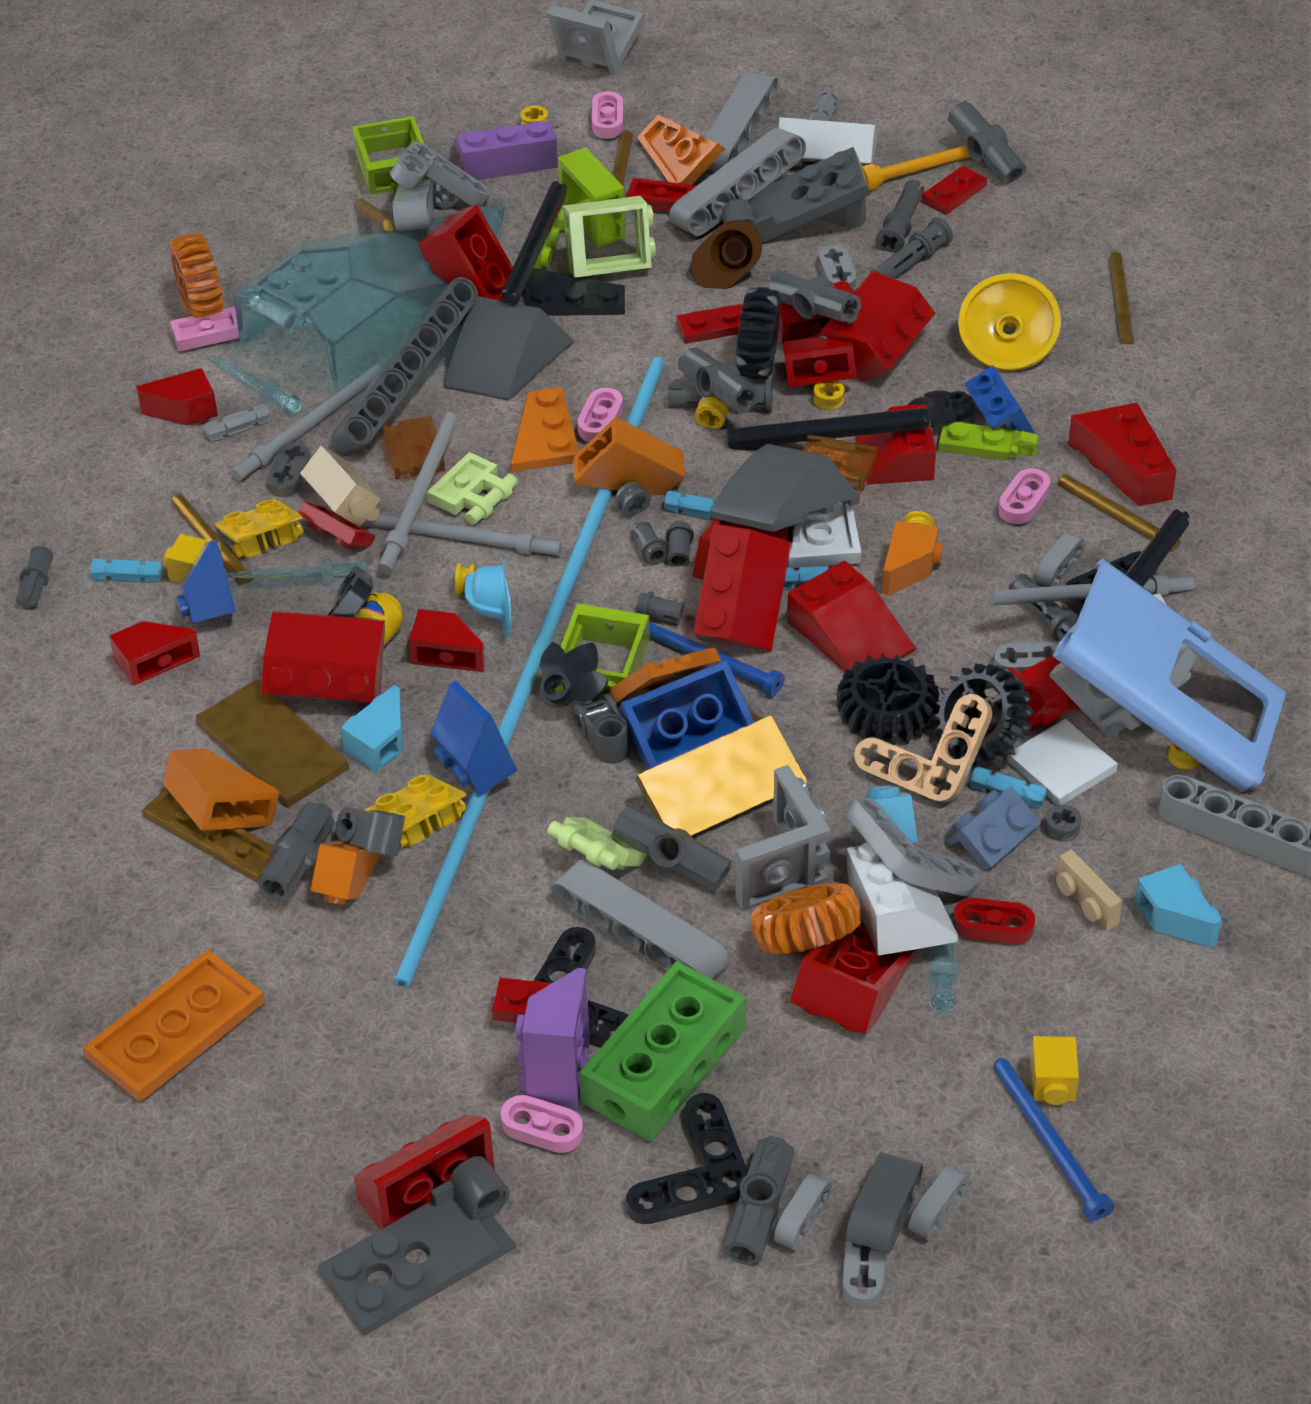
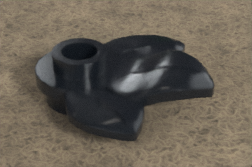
M930 391L925 393L924 397L915 398L908 403V405L926 404L931 415V427L965 420L972 415V410L975 407V401L971 395L963 391Z
M552 642L541 656L539 666L544 677L540 684V695L543 701L551 707L562 708L569 705L573 700L582 702L592 700L602 693L608 684L609 678L602 673L596 672L598 652L595 644L592 642L580 645L567 653L558 644ZM559 685H565L564 691L560 695H555V689Z

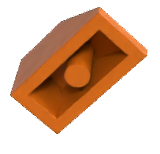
M901 521L895 522L883 568L882 594L891 595L931 576L934 563L941 564L944 543L938 542L939 527Z
M342 841L320 844L310 891L323 894V901L346 905L347 900L360 897L381 854L366 851L362 847Z

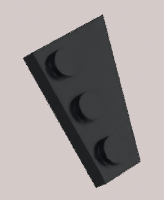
M533 268L526 283L525 306L541 308L548 316L625 315V285L583 277L574 278L573 275Z

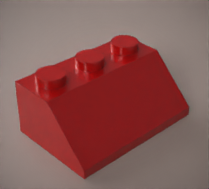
M875 271L869 273L852 293L859 296L861 303L857 319L847 324L831 318L821 329L828 339L853 343L857 378L864 382L889 371L936 314L917 287Z
M713 524L694 627V634L699 640L772 651L792 543L750 529Z
M272 611L263 654L261 693L372 702L375 697L381 694L385 620Z
M465 1114L452 1122L441 1124L429 1135L416 1142L407 1143L395 1154L378 1163L366 1166L359 1174L355 1175L354 1183L357 1200L377 1227L381 1230L431 1202L430 1191L449 1181L453 1171L469 1158L482 1156L495 1171L490 1122L485 1117Z

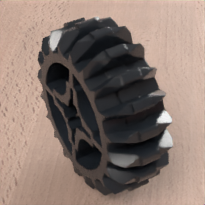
M759 286L758 288L750 287L745 293L740 315L736 350V366L740 376L758 380L759 378L767 379L772 374L777 349L781 298L778 290Z
M882 652L879 659H874L867 655L864 663L855 661L851 669H845L842 680H840V684L837 687L836 705L838 712H840L842 723L849 724L851 733L861 731L863 740L874 736L880 740H883V738L889 739L890 743L895 745L898 737H901L902 740L909 744L912 735L921 738L925 728L931 729V725L934 723L931 717L938 714L939 708L933 702L939 701L940 693L938 686L935 685L934 675L927 674L925 665L915 667L913 657L907 661H902L899 654L894 658H886Z
M975 663L973 670L968 667H962L961 678L950 676L952 684L950 688H940L944 695L942 701L933 702L940 709L938 714L931 717L934 723L939 724L933 733L941 739L957 701L964 695H978L991 706L992 718L972 766L977 764L982 767H990L992 761L1003 763L1004 753L1016 755L1013 746L1016 742L1026 743L1021 733L1023 729L1032 728L1030 723L1025 721L1026 717L1034 713L1032 708L1026 705L1032 697L1028 692L1024 691L1026 685L1023 681L1016 678L1014 673L1006 668L1002 669V667L996 664H988L986 666L982 663ZM997 688L1000 696L996 698L988 697L985 690ZM978 703L973 708L966 707L964 713L969 716L966 728L958 724L956 730L963 731L966 734L969 732L975 733V731L968 729L972 718L979 719L982 712L977 709ZM963 738L954 739L948 746L949 755L953 759H961L968 750L967 742Z

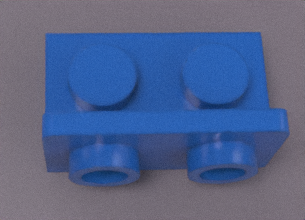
M994 366L989 367L965 383L966 389L993 430L1005 424L1008 429L1013 430L1016 428L1020 432L1035 433Z

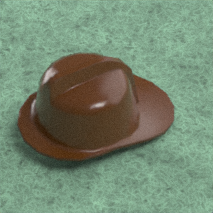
M728 221L701 243L693 253L690 263L691 273L697 284L703 288L728 289L756 265L762 253V239L757 229L745 221Z

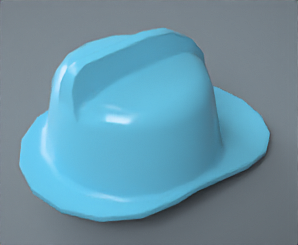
M503 558L501 565L479 567L476 572L467 574L464 595L466 601L473 608L474 613L500 621L503 635L505 638H508L511 631V603L504 573L505 558Z

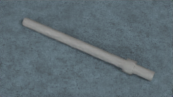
M378 364L374 365L265 446L259 445L249 452L248 458L231 470L234 479L241 481L257 468L263 469L273 462V457L279 453L283 446L293 443L365 390L382 367Z
M452 412L445 414L395 529L388 533L384 542L385 551L378 565V570L383 574L391 573L398 556L404 553L409 542L407 535L458 422V416Z
M379 514L376 520L369 521L366 519L361 526L394 530L399 517ZM415 519L409 531L412 534L516 549V553L531 555L532 552L560 556L562 551V542L535 538V534L524 532L513 535Z
M1152 575L1143 588L1152 595L1160 593L1162 597H1165L1170 592L1193 591L1195 582L1192 576L1168 578L1167 575ZM1092 584L990 591L989 603L991 606L1086 599Z

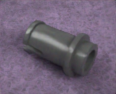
M642 521L635 524L633 527L639 536L632 529L630 536L640 548L642 560L652 565L663 562L667 557L668 546L666 542L657 537L650 523Z
M676 521L666 530V539L669 542L667 563L670 566H688L690 563V543L694 539V531L687 522Z
M649 591L648 594H640L636 605V613L646 614L650 618L678 626L684 613L685 603L656 597L654 592Z

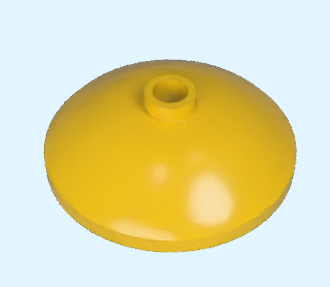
M1005 273L989 277L972 288L961 305L958 326L962 343L974 359L987 367L994 366L996 370L1018 371L1037 364L1051 352L1059 337L1061 315L1053 294L1041 282L1026 275ZM1006 327H1012L1015 329V332L1009 335L1004 333L1003 330Z

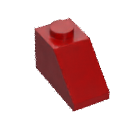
M820 337L783 342L789 387L857 378L853 343Z
M202 368L136 386L140 411L144 415L181 425L201 423L218 416L215 394Z
M418 609L408 640L411 664L484 672V644L455 613Z
M141 621L109 635L114 660L133 686L200 657L197 634L193 628Z

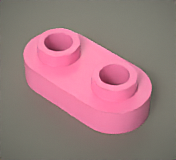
M605 91L593 97L592 131L596 136L605 139L615 138L623 131V98L620 94Z
M600 388L589 395L578 418V434L582 440L590 442L615 417L620 418L623 412V397L619 391L612 388Z
M1028 468L1018 472L1000 497V517L1011 524H1024L1032 520L1049 496L1051 483L1049 475L1035 468Z
M527 1095L514 1096L508 1099L501 1108L502 1129L506 1135L513 1139L557 1153L570 1152L576 1149L583 1140L582 1119L572 1109ZM522 1118L529 1120L527 1124H520L516 1121ZM559 1131H566L569 1133L564 1136L555 1135Z

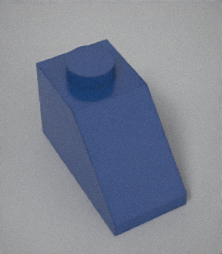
M217 540L208 541L204 544L180 586L182 595L176 596L181 617L188 616L190 623L236 612Z

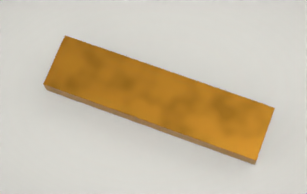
M167 788L142 810L143 817L255 882L272 857L270 854L272 845L242 828L201 831Z

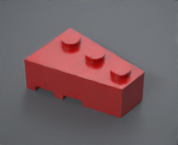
M1137 402L1071 415L1068 445L1074 450H1079L1089 459V463L1094 468H1099L1110 477V482L1138 506L1173 500L1177 470Z

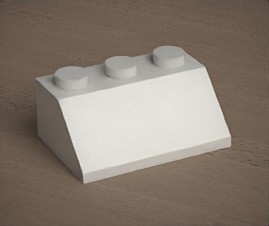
M781 117L779 119L780 129L802 137L806 143L804 157L793 167H802V162L816 164L837 152L847 150L853 146L858 154L861 166L873 164L878 137L875 125Z
M868 842L860 846L846 848L848 885L853 888L855 896L858 897L861 907V918L878 956L958 942L956 930L935 889L910 884L900 879L888 868Z

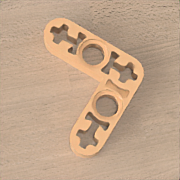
M975 694L961 697L953 708L932 761L880 739L867 738L861 741L855 748V762L859 768L867 773L942 803L952 802L962 791L991 722V706L986 700ZM978 703L977 709L982 712L979 719L972 718L968 729L975 731L974 736L971 737L963 731L956 730L958 724L966 728L969 716L964 713L966 707L973 708ZM957 738L965 739L968 745L967 753L961 759H952L948 753L949 744ZM878 746L877 752L891 759L889 767L877 761H873L869 766L870 760L865 757L867 750L874 751ZM905 760L915 761L918 768L916 776L909 781H903L898 773L899 766ZM944 760L952 766L960 767L958 773L951 769L949 771L947 782L952 784L950 790H942L940 795H937L939 788L934 786V782L936 779L943 780L948 770L941 766L942 761Z

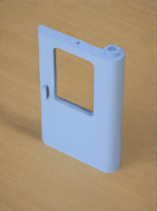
M1101 559L1096 563L1095 568L1098 571L1077 623L1059 642L1053 657L1239 792H1244L1247 789L1252 791L1257 788L1266 773L1262 769L1286 692L1211 638V633L1196 622H1189L1113 565ZM1182 644L1194 650L1263 702L1264 708L1253 742L1246 739L1172 685L1170 676Z

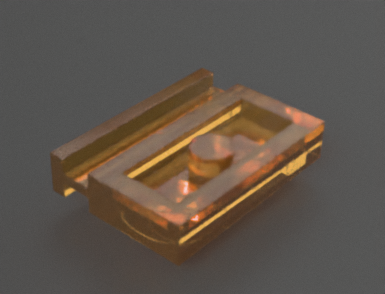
M432 415L397 421L398 425L388 427L387 423L382 425L383 436L395 480L400 479L402 474L410 473L411 477L419 475L437 434ZM443 456L435 473L445 471Z
M810 434L808 442L802 450L829 456L853 489L861 491L865 490L873 469V463L877 459V447Z

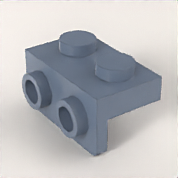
M1011 786L999 795L995 790H992L977 802L976 805L980 810L974 816L968 811L954 822L951 827L955 832L945 842L951 847L960 841L978 865L988 870L1040 825L1041 822Z

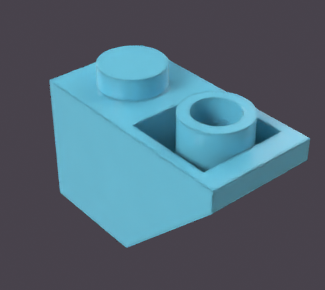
M393 685L382 695L375 697L371 704L357 715L350 717L341 727L344 752L376 773L403 752L402 704L400 688L396 685Z
M891 785L868 788L869 795L865 797L880 805L911 843L918 842L912 796L899 792V787H891Z
M1181 864L1138 878L1134 902L1154 931L1207 947L1217 945L1219 931L1222 927L1220 913L1215 906L1209 905L1202 895L1197 880L1194 877H1190Z

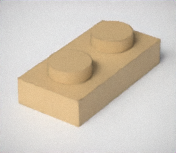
M1072 849L1060 855L1056 883L1060 891L1065 896L1071 895L1081 905L1086 918L1091 922L1097 921L1106 931L1119 925L1122 900Z

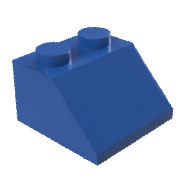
M456 680L449 684L431 731L437 745L433 752L445 769L451 766L454 777L462 787L469 785L480 796L518 770L492 715Z

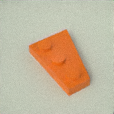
M659 114L637 136L668 182L694 184L701 174L725 150L717 142L708 140L694 131L692 132Z
M562 387L528 391L511 460V472L573 463V457L579 450Z
M715 647L688 653L677 660L674 657L667 658L657 665L654 662L647 663L612 687L609 692L615 704L630 700L711 667L720 662L721 659Z

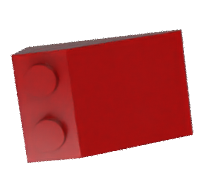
M478 204L447 216L418 243L424 259L429 263L433 272L448 285L456 278H467L475 285L477 297L502 301V289L513 266Z
M845 560L788 592L787 622L844 672L845 669H851L855 661L864 663L867 655L874 659H879L883 652L886 658H894L899 654L900 659L916 651V647L870 581Z
M861 923L852 933L846 934L842 939L834 940L830 944L821 945L817 949L813 948L802 959L790 1003L802 1007L803 1011L810 1015L823 1016L838 1022L845 1030L866 1034L879 1019L918 949L878 956L865 925Z

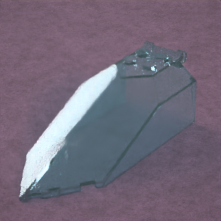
M501 202L479 207L500 243L504 224L503 214L506 211L505 204ZM456 212L432 217L430 228L406 231H396L394 229L391 232H387L383 228H376L301 243L233 293L240 344L248 345L277 322L281 329L289 333L295 332L305 323L311 324L325 341L333 378L334 394H336L374 365H381L389 359L435 297L448 286L445 281L433 272L429 263L424 259L418 243L447 216Z

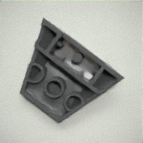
M477 297L474 304L446 340L444 388L509 401L535 378V374L545 365H550L555 360L554 357L565 348L568 349L574 344V340L541 308L520 304L511 305L509 302L504 303L499 300Z
M766 444L752 454L729 479L711 509V518L773 532L807 521V513L815 511L828 514L834 512V505L838 503H847L849 506L859 504L860 496L829 456Z

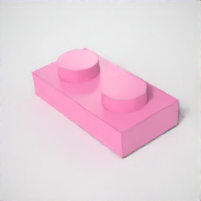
M236 307L223 309L222 312L206 318L190 316L170 321L171 331L179 352L244 337L243 325Z

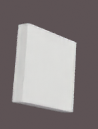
M1066 719L1015 748L1016 755L1007 754V762L1031 783L1044 786L1047 789L1046 796L1056 805L1068 802L1117 772L1118 763Z

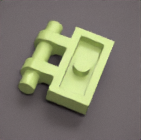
M469 452L427 491V501L454 515H457L464 507L469 509L464 518L468 524L473 526L481 518L487 519L493 513V507L500 500L505 501L512 494V489L518 484V480L513 474H507L503 479L497 477V464ZM483 489L488 491L484 497L478 495Z
M566 817L563 824L553 821L547 830L548 835L557 839L558 845L569 851L575 849L586 855V860L596 866L604 865L611 870L615 868L624 870L626 866H640L647 855L612 836L613 832L585 817Z

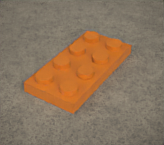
M206 950L83 1046L85 1058L137 1101L142 1102L265 1003L264 993L210 950Z

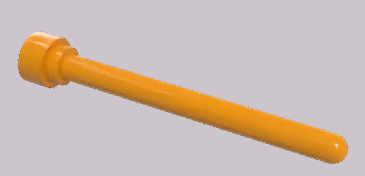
M965 145L882 168L878 165L869 164L862 166L871 191L878 189L884 183V180L966 159L970 155Z

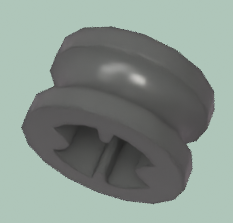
M637 482L625 484L615 496V505L629 518L645 511L651 501L650 494Z
M1061 804L1053 806L1046 814V833L1057 841L1065 842L1075 839L1080 833L1082 818L1080 812L1070 805ZM1062 820L1069 821V823L1067 822L1065 826L1057 825V823H1060Z

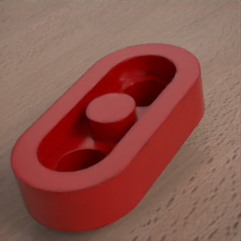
M966 898L955 906L953 926L958 934L968 939L1020 944L1028 941L1033 936L1035 914L1027 905L1018 902ZM970 920H976V921H978L979 923H973V922H969V921H970ZM1009 925H1017V926H1019V927H1008V926H1009Z

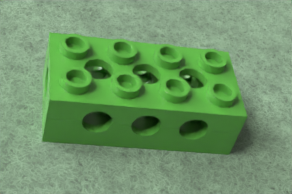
M676 961L579 1072L581 1103L651 1142L746 1029V997Z

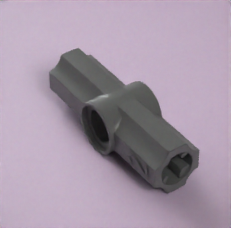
M966 100L958 103L949 112L948 121L965 139L968 154L974 161L980 162L983 160L1002 183H1012L1025 174L1027 166L1008 146L1007 135L1000 125H990L977 109Z
M778 271L771 276V282L768 286L771 290H778L781 302L792 305L796 312L805 319H811L816 314L850 324L857 319L858 311L861 308L859 296L835 289L826 277L820 275L810 281Z
M698 347L688 348L686 353L679 357L678 369L684 373L685 377L695 383L701 397H715L738 414L749 413L752 406L757 404L759 392L753 389L752 384L740 377V372L735 364H721Z
M309 801L301 809L292 825L282 833L271 848L270 854L272 857L256 881L260 888L259 893L267 900L284 902L288 899L301 877L316 863L319 846L326 839L335 823L332 818V810L322 802L312 803Z
M631 804L625 806L613 826L612 836L649 855L657 865L665 868L670 867L714 892L718 890L731 869L733 860L694 840L686 830L674 829ZM668 838L674 839L679 846V853L676 858L671 857L665 850V843Z
M769 1135L765 1139H758L747 1176L740 1183V1198L724 1244V1254L731 1257L736 1263L749 1266L753 1263H761L773 1222L779 1214V1202L794 1157V1147L787 1144L783 1138Z

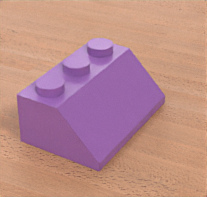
M535 121L518 126H503L492 130L471 131L457 135L453 142L460 168L477 180L558 168L557 139L550 121Z
M584 968L573 970L529 997L525 1015H518L516 1023V1041H520L518 1067H522L520 1092L527 1093V1096L572 1109L575 1112L579 1110L581 1099L579 1072L587 1064L590 1048L586 969Z

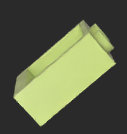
M641 196L563 205L568 270L574 278L652 268L651 257L656 256L654 238L649 236V225H653V211L651 205H647ZM633 210L636 253L586 259L582 216Z

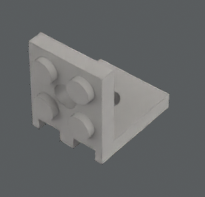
M589 0L583 12L553 5L548 13L560 60L567 61L569 57L580 59L582 66L594 68L596 64L608 67L611 74H616L645 23L644 13L595 0Z
M1189 647L1179 651L1170 676L1172 685L1177 689L1191 677L1189 670L1198 658ZM1063 663L1055 666L1049 675L1107 737L1115 739L1121 730L1128 728L1131 731L1142 724L1143 721Z
M789 765L774 769L773 820L782 834L736 850L735 900L742 911L768 902L770 898L777 897L782 892H790L795 890V888L800 889L808 885L813 886L829 880V876L824 870V864L830 862V850L825 844V837L831 835V830L827 825L826 816L821 806L814 805L810 799L805 781L802 778H797Z

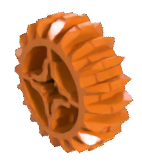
M187 233L172 239L169 250L174 278L180 298L189 317L206 318L222 312L224 309V299L219 281L220 278L210 247L207 245L204 236L200 233Z
M823 882L800 889L795 888V890L790 892H782L781 895L770 898L768 902L761 903L752 912L750 917L752 922L751 929L754 940H757L758 946L763 952L776 955L781 953L791 954L797 951L803 952L807 949H817L821 945L830 944L832 941L842 939L846 934L852 933L861 924V907L853 888L849 887L848 884L836 882L826 884Z

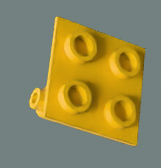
M276 499L261 501L256 504V509L245 513L243 511L228 513L223 517V521L214 524L220 532L237 543L231 546L233 554L237 559L244 557L245 560L261 554L259 544L264 552L269 551L264 532L267 533L268 539L274 548H278L279 544L283 546L297 541L298 536L303 535L302 526L297 521L302 519V516Z
M428 774L420 775L408 781L407 786L399 791L379 797L375 804L365 809V811L378 810L405 816L399 848L406 845L410 848L425 839L423 831L428 837L433 834L431 824L439 831L443 826L446 827L462 818V813L465 811L466 806L461 798L465 797L466 793Z

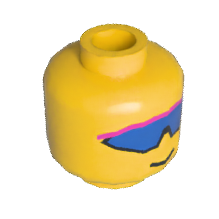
M370 593L354 615V618L385 620L384 645L398 632L404 620L400 603L388 593Z

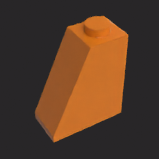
M618 417L610 421L573 457L574 483L579 486L619 491L625 484L637 482L650 495H666L673 487L680 485L685 477L683 451Z
M205 748L170 750L163 785L201 831L267 827L273 824L280 793L275 787Z

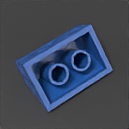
M727 660L622 702L618 709L627 722L629 741L648 770L755 723Z

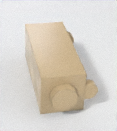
M321 445L300 474L335 513L360 527L366 519L369 521L376 520L379 517V510L376 508V505L381 498L346 460Z

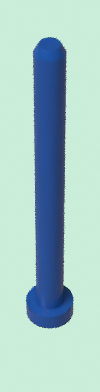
M649 622L650 638L685 654L709 649V647ZM717 651L721 659L720 662L727 660L733 675L763 687V694L773 698L783 687L785 680L783 673L776 670L766 673Z
M1004 1058L997 1059L994 1062L995 1072L1085 1203L1082 1212L1087 1220L1093 1222L1110 1215L1114 1210V1203L1110 1197L1104 1193L1099 1194L1009 1061Z

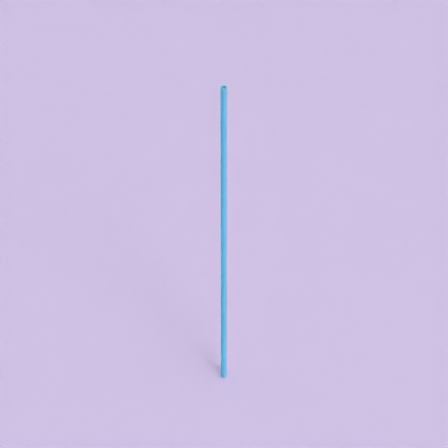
M654 357L627 419V423L637 428L641 424L664 368L665 361L662 358ZM599 488L501 722L499 732L507 748L540 670L541 656L552 641L613 490ZM490 789L480 796L474 790L472 792L395 977L394 984L397 986L410 987Z

